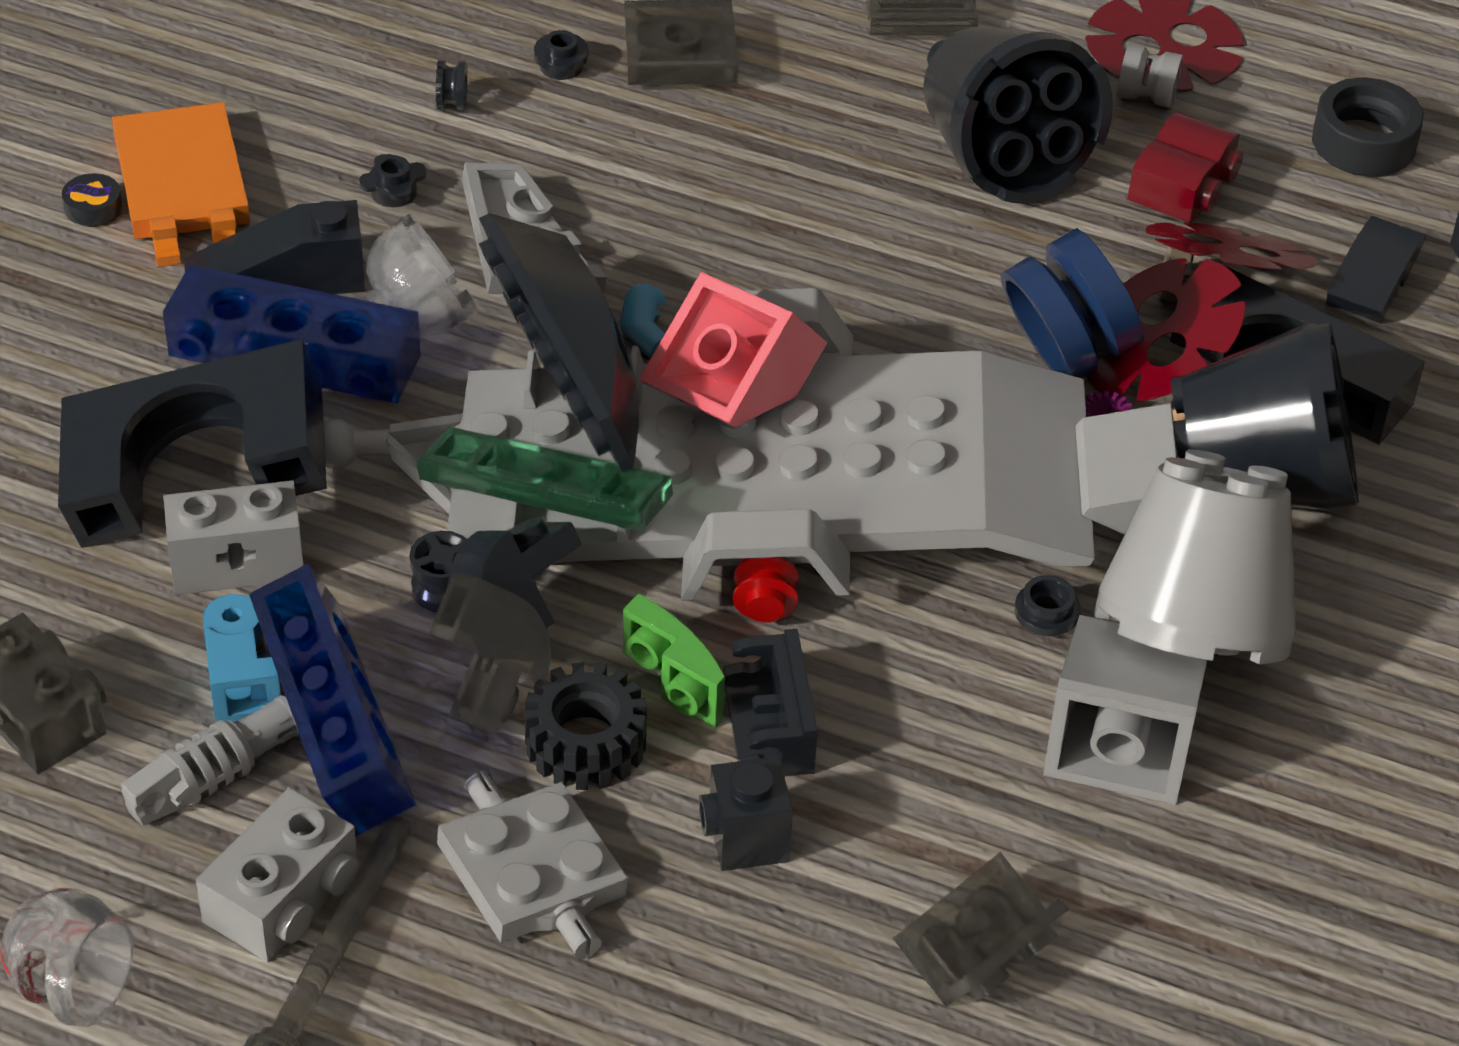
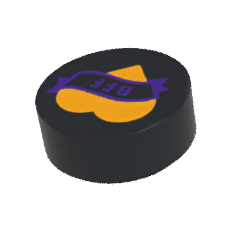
M99 173L83 174L71 179L63 187L62 200L66 217L75 224L89 227L104 225L114 220L122 210L120 186L110 176Z

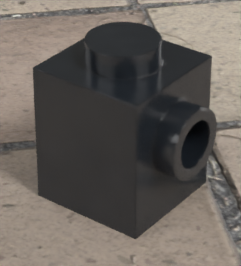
M780 757L711 765L710 794L699 795V813L704 836H713L721 871L789 862L793 808Z

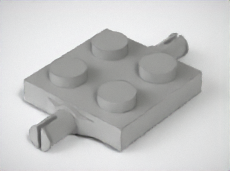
M480 771V778L477 773L473 774L465 782L464 787L474 800L479 811L438 825L437 845L500 943L532 931L559 930L577 959H585L586 952L589 957L594 955L600 949L602 941L596 935L585 916L596 907L626 896L628 878L562 782L517 798L508 799L503 796L488 771Z

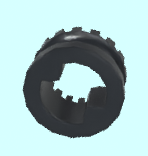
M438 60L436 76L439 78H436V83L441 84V87H435V92H440L436 93L435 97L437 110L444 111L446 106L454 105L458 111H465L468 89L467 62L459 61L457 66L450 67L446 64L445 60Z

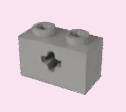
M294 480L163 495L167 543L175 595L305 580Z

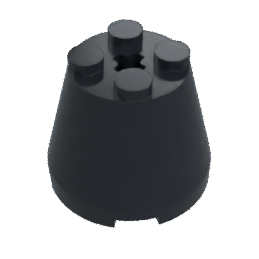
M973 26L955 33L947 40H940L931 47L927 56L928 67L923 87L927 109L961 170L968 179L987 193L998 197L1002 201L1019 204L1033 203L1051 198L1073 185L1077 181L1073 175L1087 161L1096 144L1104 145L1111 124L1113 108L1110 82L1102 65L1097 63L1083 47L1074 41L1048 32Z
M1315 322L1301 325L1191 373L1171 378L1176 413H1184L1185 419L1173 422L1179 458H1185L1187 450H1201L1225 457L1224 467L1248 472L1249 466H1265L1281 470L1288 474L1286 488L1291 492V507L1334 511L1346 509V506L1359 503L1353 440L1349 429L1344 397L1345 388L1332 324L1318 325Z

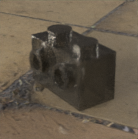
M22 612L0 625V735L39 775L107 734L102 705L106 703L107 698L101 683L93 672L87 668L80 671L68 659L67 652L59 638L51 630L42 632Z

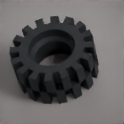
M584 662L572 663V674L566 675L561 666L551 670V683L543 677L534 683V693L528 692L525 701L526 710H524L527 756L530 763L536 761V771L543 777H546L553 771L554 784L562 782L564 786L569 778L576 779V790H588L589 779H597L600 789L611 786L612 773L621 781L630 776L631 765L638 767L643 760V750H646L647 737L646 698H641V688L636 681L627 685V674L619 669L611 677H608L607 665L595 663L593 673L584 672ZM581 717L597 718L611 725L606 730L595 734H576L561 727L564 723Z

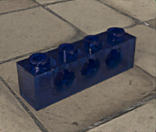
M189 265L163 310L168 355L171 357L206 363L303 339L322 381V388L398 404L421 356L418 311Z
M307 563L250 593L251 602L321 796L338 817L355 826V836L417 805L341 606L311 566Z

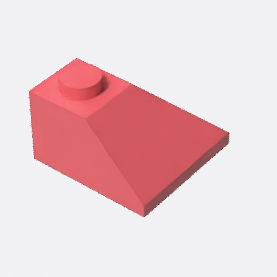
M701 272L639 380L733 427H737L797 397L828 342L793 312Z

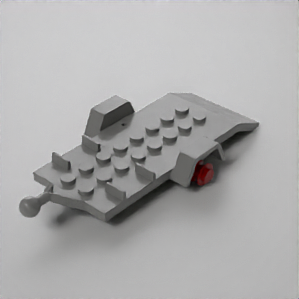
M816 288L746 291L793 312L828 343L797 397L737 427H733L640 381L639 378L647 364L643 363L638 346H632L631 359L638 389L639 430L634 467L623 473L610 452L601 456L597 455L584 428L579 426L567 400L564 401L551 374L548 375L545 368L540 367L535 350H528L527 367L525 369L468 371L464 407L461 414L390 424L389 429L356 430L350 423L341 419L324 421L327 468L339 469L346 467L356 459L357 455L390 454L391 459L449 514L447 531H453L468 539L476 531L510 530L519 523L534 517H542L544 522H572L582 545L557 562L683 558L681 601L694 600L711 566L737 565L734 572V581L737 587L733 593V603L742 615L763 623L781 620L792 614L796 609L798 593L795 588L799 582V573L794 565L795 563H811L837 596L850 595V552L987 547L1057 567L1090 566L1095 559L1093 523L1091 519L1082 516L1075 425L1082 418L1086 417L1084 379L981 350L853 355V334L822 291Z

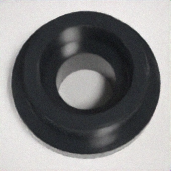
M566 30L553 31L541 37L534 46V58L540 66L541 72L545 76L556 80H567L578 76L589 57V48L586 41Z
M1042 575L1031 579L1020 590L1016 597L1014 611L1019 623L1027 630L1039 635L1056 636L1068 632L1076 625L1079 619L1080 603L1073 587L1067 581L1052 575Z

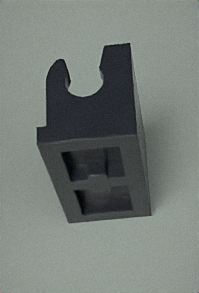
M798 628L784 629V634L745 637L733 642L731 647L734 657L745 658L751 655L761 657L752 663L738 662L723 666V674L725 676L724 687L737 762L779 756L784 776L814 774L818 729Z

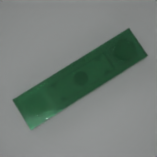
M451 426L416 461L419 480L641 532L645 530L673 496L671 476L638 468H631L622 473L615 463Z

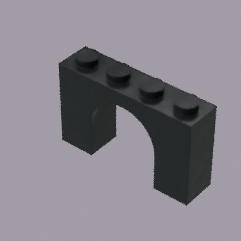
M303 339L61 398L58 507L80 547L83 548L141 534L143 481L148 467L154 458L170 443L190 432L203 428L228 426L244 430L245 463L256 485L294 480L295 496L327 489L322 381Z

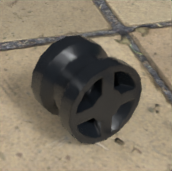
M440 530L430 532L418 538L411 546L409 555L410 567L413 573L411 591L414 600L422 608L439 613L452 612L448 597V579L453 560L460 547L467 540L463 535L453 531Z

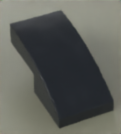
M1371 216L1356 237L1327 291L1326 304L1381 324L1398 287L1404 286L1425 242L1426 235Z

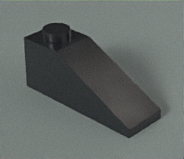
M357 200L297 204L185 257L187 306L365 292Z

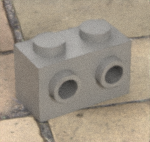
M288 787L196 878L202 922L268 963L287 943L292 944L298 941L308 929L313 916L332 896L342 895L354 881L359 867L355 826Z

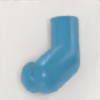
M640 283L632 287L624 297L619 327L621 333L651 359L665 335V332L654 321L661 316L662 313L657 308L658 305L666 306V297L661 289L653 287L648 283Z

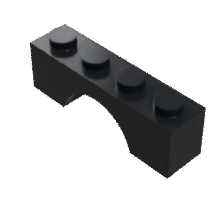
M1227 267L1238 278L1241 286L1212 307L1244 301L1246 306L1243 323L1236 340L1228 352L1220 353L1197 348L1202 358L1214 363L1304 324L1315 322L1318 325L1332 324L1345 388L1344 397L1349 429L1380 445L1414 405L1425 361ZM1172 333L1170 342L1185 349V337L1179 333Z

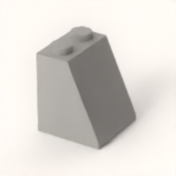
M1080 615L1057 687L1043 776L1176 805L1207 660L1175 654L1138 643L1117 634L1118 622Z

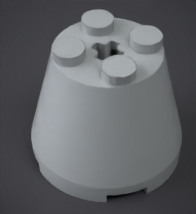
M1187 450L1185 459L1166 458L1165 463L1158 466L1100 584L1094 611L1095 618L1109 620L1110 615L1120 621L1117 634L1150 647L1188 657L1213 661L1214 654L1237 655L1240 651H1252L1250 660L1257 664L1276 663L1287 659L1291 653L1296 631L1291 492L1286 488L1288 474L1265 466H1249L1248 472L1224 467L1225 457L1201 450Z

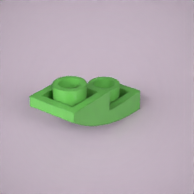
M638 593L623 609V653L630 656L638 665L661 673V699L669 702L678 712L694 716L716 728L723 721L725 676L717 661L706 646L682 622L658 604Z

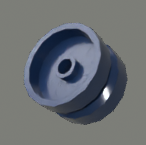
M1078 228L1069 231L1046 245L1047 266L1030 256L1000 273L1003 290L1017 321L1050 370L1082 379L1097 370V348L1111 357H1118L1144 341V330L1139 314L1125 286L1098 246L1087 234Z

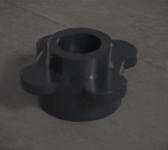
M381 154L374 159V167L371 171L360 176V187L365 192H371L373 200L382 206L401 207L415 199L417 194L416 183L426 178V167L419 162L409 163L401 156Z

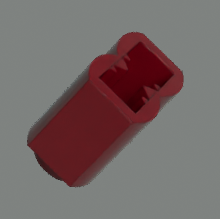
M1181 112L1173 113L1163 125L1157 138L1148 143L1134 164L1127 200L1188 223L1193 222L1202 210L1209 213L1218 199L1223 183L1231 184L1240 170L1243 160V152L1237 150L1240 134Z

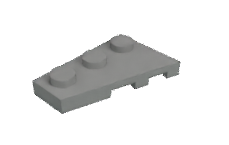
M465 162L462 183L488 294H502L504 291L497 276H494L478 244L488 239L479 220L480 217L488 213L566 235L597 280L602 293H604L606 275L597 264L589 265L580 253L582 243L572 230H562L552 216L553 205L521 163Z

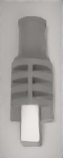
M279 695L260 709L235 722L231 720H218L212 723L208 728L209 731L203 729L193 735L192 741L184 739L177 743L176 751L168 748L161 752L158 758L121 784L128 812L144 826L187 806L192 807L200 802L201 794L204 797H209L217 792L218 785L225 788L232 784L234 775L236 778L246 776L250 773L251 768L254 767L256 758L277 745L302 734L303 727L300 725L302 721L296 708L284 695Z

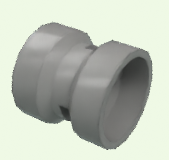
M1129 44L1121 67L1117 97L1135 100L1142 96L1150 98L1154 105L1172 108L1181 76L1184 55L1165 52L1159 56L1150 54L1146 47ZM1151 65L1150 71H1149V75H1148L1147 85L1144 86L1145 80H1146V76H1147L1148 66Z

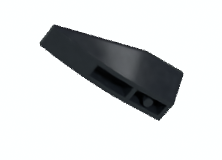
M491 213L480 217V223L488 239L478 243L492 273L494 276H497L504 290L502 295L516 323L520 324L532 349L535 348L548 375L551 374L564 401L567 400L579 426L584 428L597 455L601 456L610 452L622 473L633 468L639 430L638 389L632 359L597 280L566 235Z

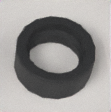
M1367 77L1344 79L1330 85L1320 96L1313 127L1312 142L1317 153L1330 165L1345 172L1369 177L1390 175L1406 168L1415 157L1423 126L1424 112L1413 95L1404 88L1386 80ZM1356 119L1373 121L1389 128L1392 133L1373 134L1361 132L1347 126L1342 121Z

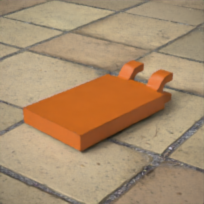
M224 102L112 117L114 137L134 240L152 237L158 267L181 264L177 234L210 229L212 241L215 244L236 234V225L250 224L249 205Z

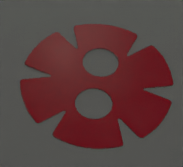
M1112 0L1099 8L1088 21L1090 26L1116 33L1113 35H1087L1085 37L1087 47L1094 59L1116 77L1120 76L1125 56L1122 43L1126 38L1134 35H1144L1156 40L1160 45V51L1156 55L1160 56L1165 52L1184 55L1177 91L1192 90L1194 88L1187 69L1192 70L1207 82L1215 84L1234 72L1242 60V57L1214 48L1219 46H1242L1244 41L1235 23L1212 5H1207L1187 16L1192 0H1138L1142 13L1123 0ZM1177 24H1194L1206 32L1207 39L1200 45L1185 46L1172 40L1169 31ZM1151 65L1148 66V71H1147V76H1146V80H1145L1144 86L1147 85V80H1148V75H1149V71H1150Z
M1162 222L1151 224L1145 230L1150 235L1173 238L1155 239L1166 246L1196 256L1220 254L1221 261L1226 263L1267 269H1282L1272 262L1295 269L1311 268L1318 263V259L1314 256L1286 252H1306V250L1296 245L1265 235L1242 237L1241 230L1183 222V224L1194 229L1191 230L1172 223ZM1183 235H1206L1217 238L1224 243H1203L1188 239ZM1239 248H1262L1273 251L1280 256L1264 257L1244 252Z
M1182 258L1152 266L1124 282L1123 285L1129 293L1138 314L1144 301L1158 292L1167 291L1173 293L1177 297V307L1173 314L1161 323L1148 325L1141 321L1144 330V341L1118 357L1106 355L1100 359L1097 370L1086 376L1090 383L1101 393L1109 391V396H1113L1114 392L1119 394V398H1121L1136 377L1142 373L1137 400H1152L1172 394V377L1183 376L1208 365L1198 353L1197 348L1220 353L1228 352L1241 329L1246 303L1241 301L1217 307L1212 306L1241 286L1234 273L1224 265L1206 259L1202 261L1185 285H1182L1187 260ZM1168 333H1179L1185 337V351L1175 362L1162 367L1153 366L1148 362V349L1156 339Z

